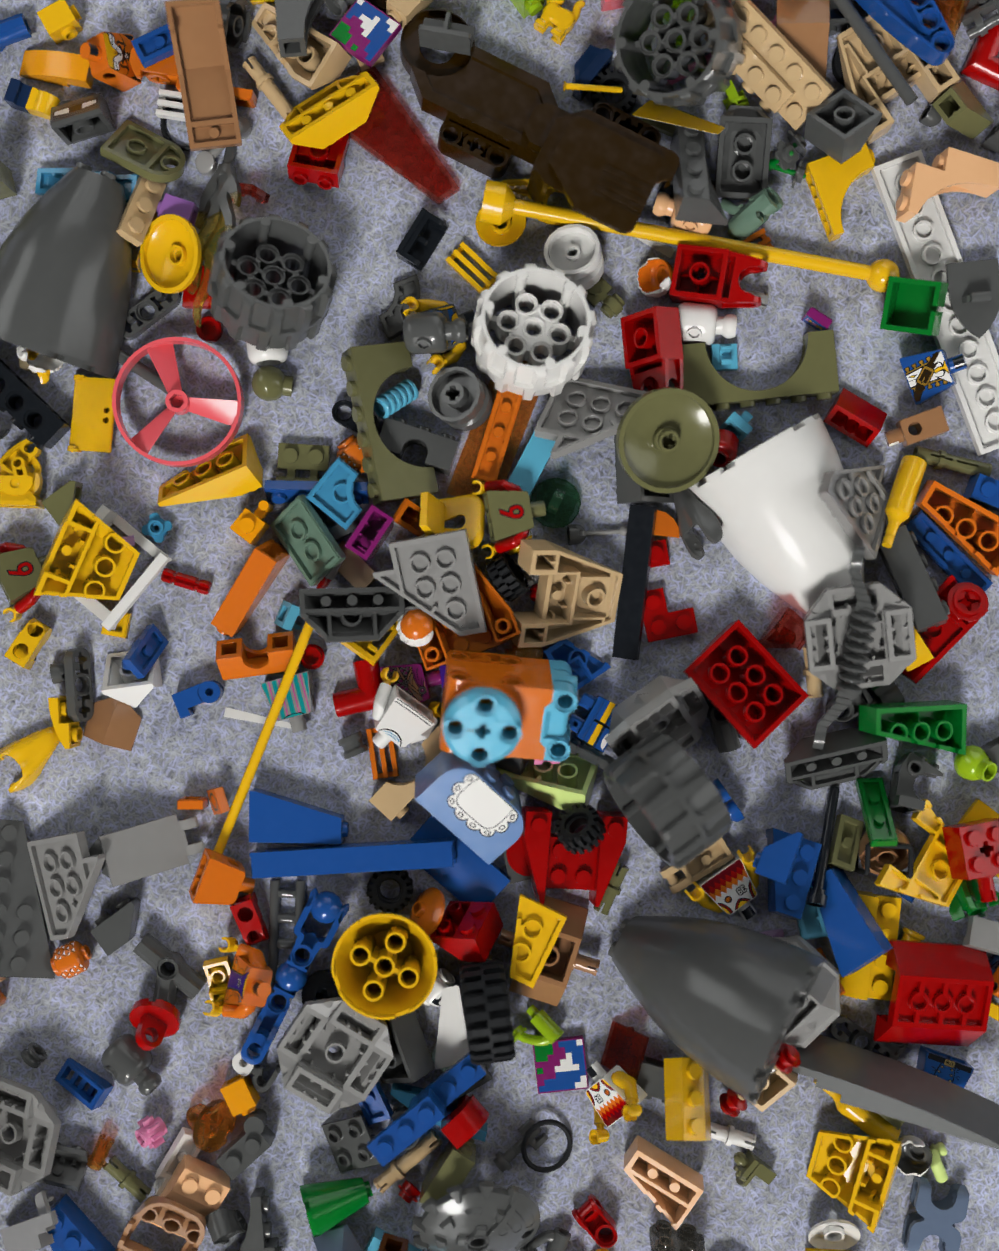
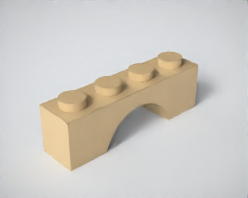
M439 725L421 744L426 756L425 766L442 752L439 748ZM388 779L369 801L390 821L395 817L400 820L410 809L407 804L413 798L415 799V779L403 783Z

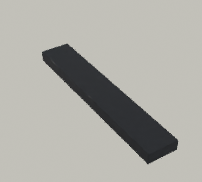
M630 504L622 568L623 578L618 602L612 657L639 660L657 507Z

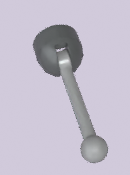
M567 525L569 545L581 544L586 536L627 535L626 526H621L619 529L585 531L580 525Z

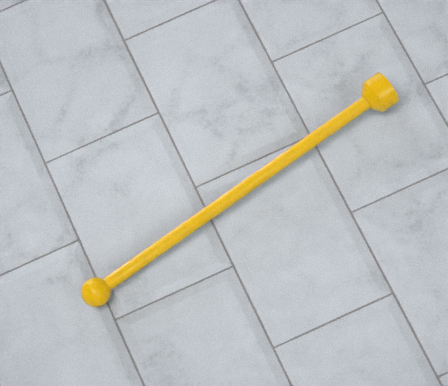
M486 180L480 222L500 226L510 219L513 214L566 225L581 224L593 230L678 245L679 243L730 249V251L756 257L769 263L866 280L872 290L880 293L887 292L889 276L900 277V270L897 264L885 258L878 259L867 265L638 221L633 231L622 234L573 209L515 199L516 196L507 183Z

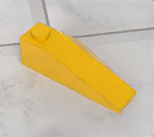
M247 433L233 439L229 446L215 458L199 464L192 472L184 470L159 487L157 504L163 507L236 497L254 492L258 488L263 487V468L250 435Z

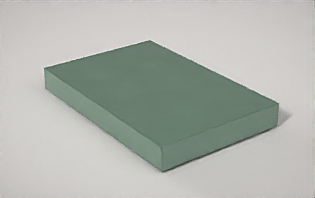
M305 494L298 495L270 524L311 587L317 585L346 558V555Z

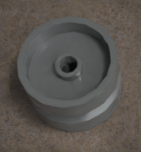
M454 366L446 368L437 374L430 384L427 395L428 404L433 414L454 429L461 431L473 430L485 423L493 407V396L489 386L464 367Z

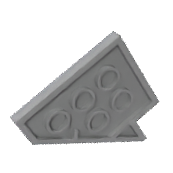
M84 831L26 842L51 941L68 939L76 935L106 858L105 853L90 856L88 841Z

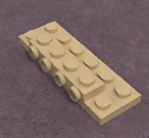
M736 0L733 8L738 18L746 22L747 31L742 33L741 52L745 55L743 64L737 65L732 75L738 74L743 80L741 85L748 93L753 94L755 92L761 99L759 104L766 112L770 113L773 111L774 114L778 112L796 131L806 122L807 113L823 103L835 89L751 0ZM705 2L703 7L707 11V20L704 25L716 28L711 7L708 2ZM695 12L694 15L690 18L692 21H693L694 18H695L696 12ZM705 32L706 37L704 39L708 41V33Z

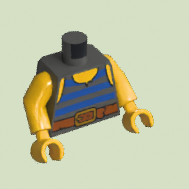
M409 296L400 302L401 304H407L410 308L403 311L405 316L413 312L438 311L444 313L448 322H452L457 318H463L467 321L468 327L473 325L475 313L472 309L458 315L454 304H448L446 301L432 299L416 300L414 297ZM469 338L464 343L449 341L446 352L431 354L426 365L429 363L436 365L432 373L437 374L441 368L458 362L467 348Z

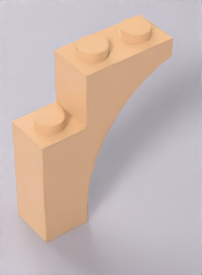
M948 147L939 155H936L932 166L916 162L901 175V192L895 205L897 210L896 221L906 223L919 213L921 207L929 198L939 194L963 192L984 198L989 197L999 190V162L952 147Z

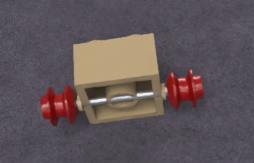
M782 1043L777 1052L779 1058L757 1104L754 1105L761 1112L797 1084L798 1074L792 1072L793 1067H798L801 1061L798 1050L792 1045ZM730 1088L727 1089V1093H722L719 1097L720 1107L727 1115L737 1117L740 1111L747 1109V1100Z

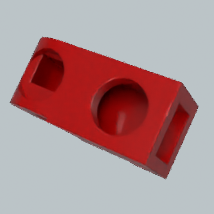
M252 892V894L238 897L236 902L230 905V909L245 943L251 946L268 940V929L258 906L256 893Z

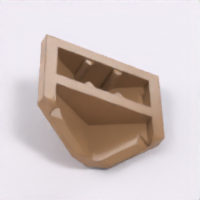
M111 697L93 702L94 713L92 718L87 721L83 735L103 745L132 751L142 717L130 705Z

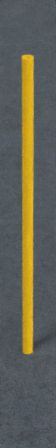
M306 621L213 851L223 854L313 632V629Z

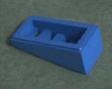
M67 1058L54 1079L91 1111L102 1106L114 1087L107 1080L72 1058ZM71 1070H73L75 1073L70 1080L66 1079ZM81 1076L83 1079L81 1080V1082H80L79 1085L77 1086L75 1083L77 1082L78 1078ZM89 1083L91 1086L88 1091H85L84 1088Z

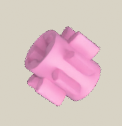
M152 1115L150 1117L146 1116L137 1122L140 1128L135 1131V1136L143 1148L149 1146L150 1149H156L165 1142L162 1136L167 1134L168 1130L166 1124L159 1116L156 1118Z

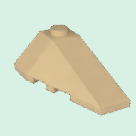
M266 2L262 4L251 23L277 59L286 68L290 76L311 90L338 80L351 59V56L338 42L313 28L310 29L308 36L307 56L281 58L277 38L275 7Z

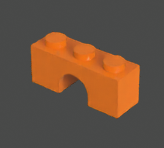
M293 631L268 634L267 647L261 650H253L246 647L242 638L217 641L216 663L222 679L230 680L285 672L296 646Z

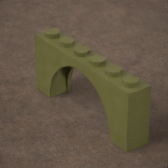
M833 329L807 332L803 336V348L799 364L792 376L781 385L759 391L742 389L726 381L711 364L705 342L682 345L684 358L683 389L699 396L709 407H714L715 411L729 410L730 405H740L741 409L752 408L756 406L755 403L765 402L766 406L781 404V400L791 399V403L806 402V398L816 397L817 401L832 399V395L840 391Z
M394 342L350 347L342 353L341 367L346 372V390L352 401V419L356 422L358 429L357 443L362 448V467L364 472L367 473L369 482L367 490L373 505L403 501L404 498H421V493L429 492L432 495L438 493L439 489L434 467L414 466L397 458L386 448L380 439L374 423V401L380 386L388 377L403 373L412 367L410 352L406 349L405 343Z

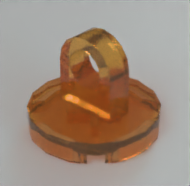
M223 1099L213 1100L207 1105L196 1104L190 1107L186 1114L188 1125L193 1130L194 1144L200 1150L208 1153L215 1152L224 1146L228 1140L226 1139L228 1133H232L235 1128L236 1116H232L226 1101Z

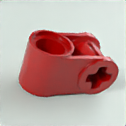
M593 1194L588 1196V1200L582 1206L571 1211L578 1224L589 1233L600 1247L610 1248L617 1242L616 1222ZM602 1228L612 1230L609 1235L599 1233Z

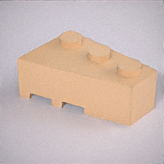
M639 1135L636 1136L624 1154V1171L639 1189L649 1196L655 1203L657 1210L667 1217L671 1222V1226L677 1231L704 1192L703 1175Z

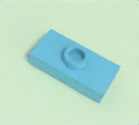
M805 904L802 918L797 920L800 936L804 940L827 937V931L819 907Z

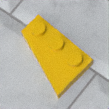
M521 893L519 896L509 977L534 988L565 924L567 915Z

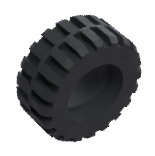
M491 959L485 962L464 963L459 967L471 1063L484 1065L511 1061L516 1057L503 961Z

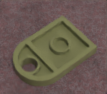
M128 119L100 147V155L153 182L167 183L175 181L183 175L185 170V154L178 145ZM165 165H174L175 168H169Z

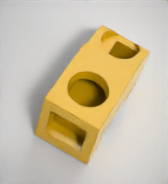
M32 618L23 630L19 632L4 656L19 666L31 670L36 656L49 639L52 629L39 620Z

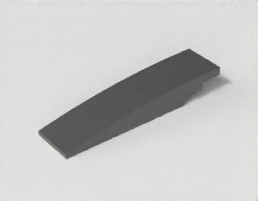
M819 1035L806 1048L796 1047L800 1054L801 1063L798 1067H793L792 1072L817 1079L815 1085L817 1088L841 1094V1103L999 1150V1104L920 1069L827 1036Z

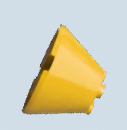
M394 913L371 914L350 925L341 935L335 946L331 964L332 977L339 991L338 993L344 1002L359 1014L379 1020L395 1019L409 1012L411 1013L421 1006L433 989L438 968L436 951L427 933L414 921Z

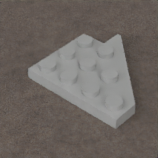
M580 377L575 381L571 378L564 385L561 394L554 397L550 396L534 429L535 437L556 441L551 450L552 459H558L616 435L620 420L627 408L638 397L647 392Z
M884 465L824 473L818 489L819 497L838 520L844 532L848 534L855 545L865 547L864 558L866 561L876 559L887 521L885 507L889 495L881 484L886 468Z
M467 528L389 543L393 568L374 571L373 577L459 636L487 631Z

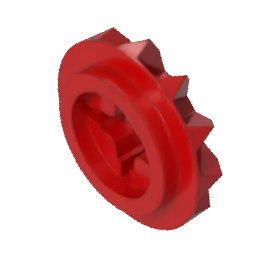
M958 583L947 593L946 603L949 606L950 614L958 617V621L965 620L970 623L979 620L988 610L989 602L986 593L974 583ZM966 597L968 602H972L974 604H972L969 608H966L965 604H961L958 602H961Z

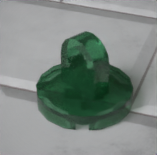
M550 478L539 483L532 492L530 503L544 501L546 516L535 517V519L544 527L552 529L563 528L571 524L579 514L581 506L580 494L575 486L561 478Z

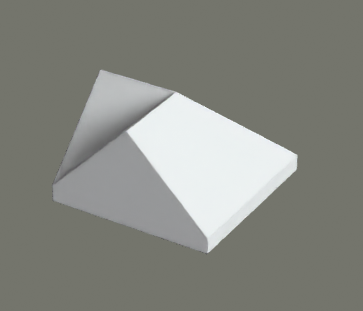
M128 651L107 654L101 689L104 695L136 708L154 687L163 686L159 658L145 678L137 679L130 670H125L122 667V660Z

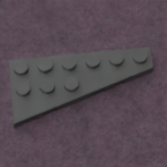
M0 819V977L55 979L50 963L51 955L34 871L26 843L27 837L24 822Z

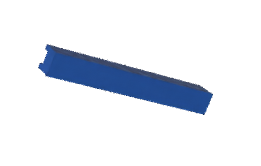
M456 837L255 849L249 853V857H251L252 879L451 868L457 863Z

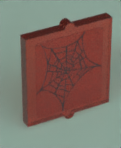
M612 1021L601 1065L609 1069L618 1065L637 1081L650 1037L635 1031L634 1027H627Z

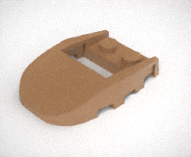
M151 1196L129 1218L116 1251H154L130 1239L131 1234L141 1220L147 1223H155L161 1226L167 1233L178 1234L184 1237L186 1242L180 1251H197L205 1236L206 1219L198 1212L173 1200L161 1196Z

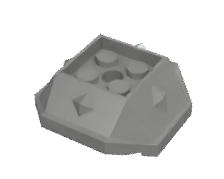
M879 581L865 583L874 610L879 618L877 622H869V625L875 627L876 631L867 632V635L873 637L874 641L864 644L872 650L870 653H862V655L870 660L868 663H860L861 666L867 668L866 673H858L859 676L865 678L864 683H856L861 688L890 685L907 666H910L916 660L912 607ZM853 584L825 588L803 619L808 670L836 691H838L836 689L837 683H845L844 680L838 677V674L847 673L840 665L841 663L850 662L842 657L843 653L852 652L845 648V643L854 642V640L847 637V633L856 631L849 627V623L858 622L857 619L851 616L852 611H855L857 602Z
M658 676L612 709L610 731L605 740L619 757L651 732L659 731L672 737L686 750L700 740L703 731L701 727L706 720L709 706L692 678L681 680Z
M800 935L775 937L825 959L803 1008L798 1009L782 1042L794 1047L806 1048L841 1014L840 973L835 966Z
M341 997L306 1001L277 1044V1054L284 1089L327 1114L365 1101L394 1058L387 1023L383 1020L359 1014L350 1008ZM332 1046L341 1047L339 1052L332 1053L329 1051Z
M0 1076V1192L13 1196L51 1174L61 1121L57 1117V1107L45 1100L40 1091Z

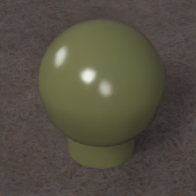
M271 365L263 366L252 377V389L260 399L265 401L277 400L281 396L291 397L294 376L284 375L279 368Z

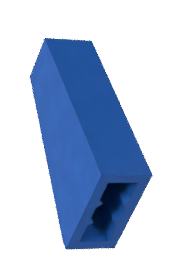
M253 788L249 791L250 843L342 844L344 837H348L349 822H344L343 814L259 788Z
M827 866L823 889L826 891L825 895L828 896L825 908L819 907L839 973L843 978L860 970L893 949L845 872L842 869Z

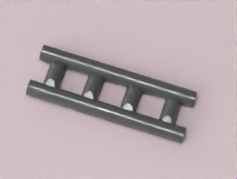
M270 879L268 966L273 970L271 983L276 982L275 974L280 966L278 964L279 948L293 949L297 938L295 934L294 938H279V923H295L296 925L305 907L306 880H295V888H280V879ZM280 898H295V913H280ZM299 948L297 955L304 959V948Z

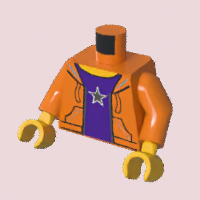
M222 937L221 939L227 941L228 947H218L219 951L222 953L236 952L223 1001L225 1004L222 1006L218 1001L206 1000L205 1003L212 1004V1010L209 1013L203 1012V1014L211 1017H218L222 1014L223 1017L244 1019L251 1015L256 1007L264 1008L266 1005L267 997L271 993L270 984L273 970L266 965L267 963L261 950L244 943L239 945L235 937Z

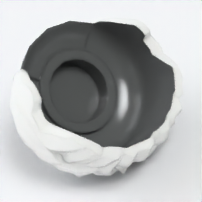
M905 1135L900 1137L897 1141H901V1156L897 1169L904 1175L922 1176L927 1172L932 1163L933 1154L930 1147L916 1136Z

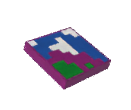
M356 0L331 31L329 38L338 42L345 51L371 68L402 28L399 22L368 1Z
M583 1035L561 1037L552 1045H533L538 1094L589 1088L588 1076L585 1071L587 1067Z

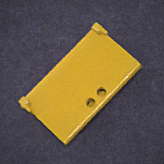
M80 374L74 375L73 380L75 384L70 442L67 451L72 453L82 451L111 453L114 428L112 393L116 379L87 377Z

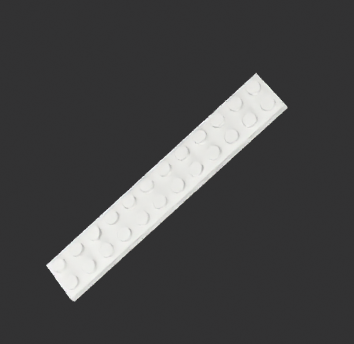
M920 149L873 167L871 170L873 179L911 279L947 283L945 265L963 262L939 196L936 195L929 198L921 207L919 213L906 223L896 221L897 210L895 205L901 192V175L916 162L927 165L922 150ZM947 288L944 307H938V312H943L939 335L933 336L937 349H944L948 359L963 353L968 368L953 373L957 384L952 386L976 453L980 456L999 449V355L989 329L981 338H977L959 322L952 310Z

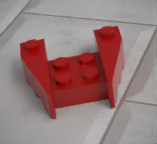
M521 806L524 827L520 837L525 851L534 895L538 902L545 903L546 888L589 890V901L595 907H599L626 844L628 820L623 813L619 811L596 810L605 823L606 833H602L604 835L603 841L598 839L600 845L598 847L595 845L591 846L592 851L590 852L584 849V854H579L578 851L576 854H572L571 851L568 852L556 833H550L552 812L547 807Z

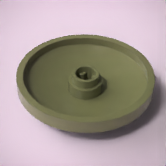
M674 387L654 389L638 397L623 414L616 435L618 459L625 473L643 488L666 494L680 492L698 483L711 469L719 449V427L712 409L696 394Z

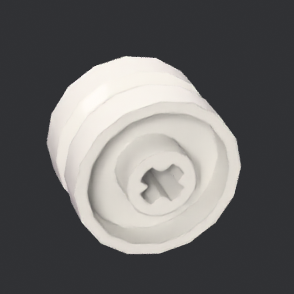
M567 224L559 227L549 235L544 244V257L548 269L554 271L555 268L564 271L565 277L571 280L577 287L581 284L585 290L590 289L599 282L604 273L605 262L600 242L593 230L581 224Z

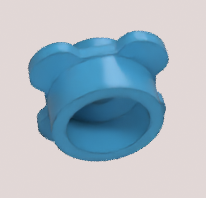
M152 513L149 516L150 520L142 527V533L153 537L156 543H162L168 531L172 529V523L160 518L158 513ZM158 525L159 530H155V526Z

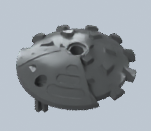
M480 1181L479 1187L465 1189L462 1188L461 1184L446 1189L448 1194L438 1200L432 1197L426 1200L421 1205V1208L425 1210L422 1217L413 1216L411 1229L420 1232V1235L413 1236L414 1244L418 1249H429L430 1251H518L532 1240L539 1229V1206L531 1194L514 1185H511L508 1189L494 1187V1181Z

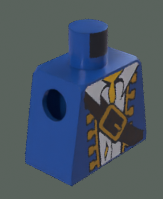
M944 349L899 359L916 405L925 403L957 384L953 373L968 368L963 353L948 359Z

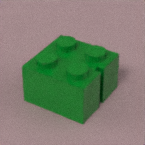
M889 276L880 329L938 336L943 312H938V307H944L948 283Z

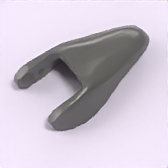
M689 489L673 493L679 533L691 557L700 560L704 557L705 551L692 528L698 525L705 537L714 544L722 539L723 532L720 522L712 510L699 501Z

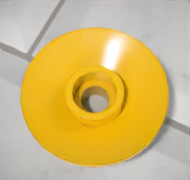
M481 209L477 214L475 222L479 237L485 243L495 247L508 246L516 242L526 228V217L513 214L510 219L503 223L507 226L502 229H498L499 225L480 222Z

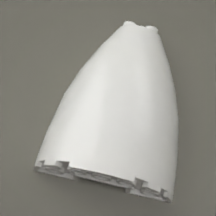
M819 413L808 417L796 424V426L788 428L728 463L726 467H721L688 488L718 518L723 532L720 541L733 557L762 585L804 614L809 612L825 588L853 584L849 569L855 544L848 534L844 532L843 527L832 515L830 509L818 494L824 473L844 470L836 447ZM863 557L862 567H861V571H860V572H861V575H862V577H863V580H864V557Z

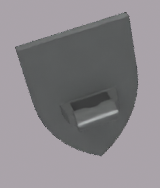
M998 258L946 264L948 295L952 310L966 330L977 338H981L991 327L999 311Z

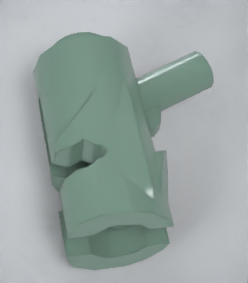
M770 187L764 188L759 193L750 197L747 204L739 206L726 198L721 201L722 209L733 215L728 221V232L731 237L745 240L765 223L771 214H775L783 207V201L775 190Z

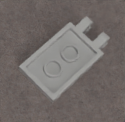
M172 814L99 836L102 852L106 855L105 863L111 886L116 887L189 864V855L204 852L205 846L203 841L188 844L185 830L199 826L197 817L192 816L178 821L176 814Z

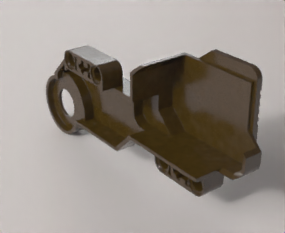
M442 9L425 10L417 13L404 26L400 40L401 62L410 75V81L421 110L444 121L438 138V149L443 155L494 179L500 178L505 174L512 155L533 165L527 186V191L533 202L543 204L549 186L565 194L574 211L622 234L630 233L635 228L655 184L667 181L664 188L669 187L679 167L680 160L674 151L659 144L661 134L656 127L607 103H598L591 111L586 109L572 114L558 108L549 82L476 47L475 41H473L470 56L454 53L449 61L440 64L426 60L420 52L419 25L423 24L424 17L445 21L446 13L450 11ZM451 12L453 23L468 25L461 17ZM451 137L455 139V141L450 142L447 141L445 138ZM491 160H499L501 164H494Z

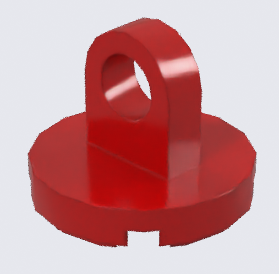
M149 998L136 1001L129 1015L131 1024L137 1029L135 1033L136 1043L145 1051H151L159 1046L164 1037L174 1035L179 1030L182 1020L179 1010L171 1003L162 999H156L155 1002L149 1001ZM146 1035L152 1036L153 1041H149Z

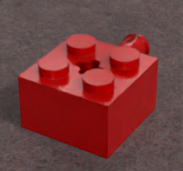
M985 818L942 827L951 878L962 880L977 879L981 897L980 901H997L998 897L993 877L999 874V818Z

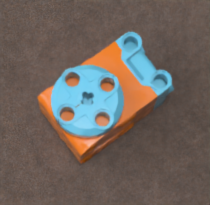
M466 650L448 651L439 722V748L444 752L454 753L459 758L470 762V764L476 767H483L488 763L510 757L555 762L566 760L570 755V723H568L569 713L573 712L578 704L576 695L577 676L572 675L570 665L562 660L527 658Z

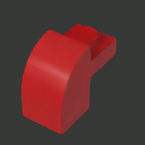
M466 1094L458 1099L457 1108L441 1121L440 1130L455 1148L459 1149L481 1129L487 1121L489 1113L473 1094L470 1097Z

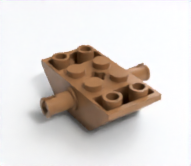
M545 895L544 905L567 915L565 924L552 948L554 953H550L534 988L512 979L508 991L558 1006L567 987L571 971L577 969L596 976V969L599 968L600 960L578 954L589 909ZM502 928L497 944L513 948L515 933Z

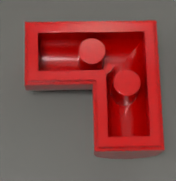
M999 24L988 30V34L982 37L980 35L977 36L960 72L998 91L999 58L997 55L999 53Z
M366 660L352 662L358 687L333 692V702L338 717L373 710L374 698L380 683H383L380 677L379 660L374 666Z

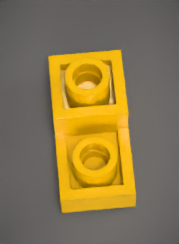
M66 695L48 698L53 727L63 747L71 749L81 746L83 731L80 727V722H74L68 717Z
M228 955L205 960L202 966L210 987L208 993L210 1000L218 1001L222 1006L225 1004L223 1001L232 969Z

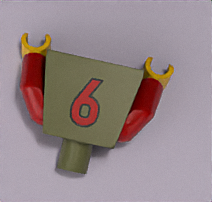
M504 479L486 482L472 481L474 485L480 484V490L476 493L472 492V494L480 497L483 496L491 543L484 544L481 549L489 547L492 553L490 556L485 557V559L494 558L498 553L501 554L517 548L521 543V539L528 538L529 530L534 528L533 518L546 516L544 501L530 503L528 491H522L520 486Z
M4 542L0 544V585L10 606L14 604V606L3 610V614H7L10 611L13 612L14 617L9 621L12 623L20 620L22 614L34 606L41 597L34 595V591L47 554L37 558L32 547L27 548L23 544Z

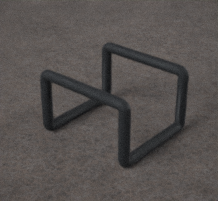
M869 842L865 846V869L858 868V850L854 872L868 876L870 873L871 847ZM898 843L897 846L877 847L909 849L908 872H900L907 878L913 877L914 847L912 845Z

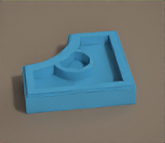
M338 457L306 496L307 499L345 530L351 526L363 511L354 495V485L359 473Z

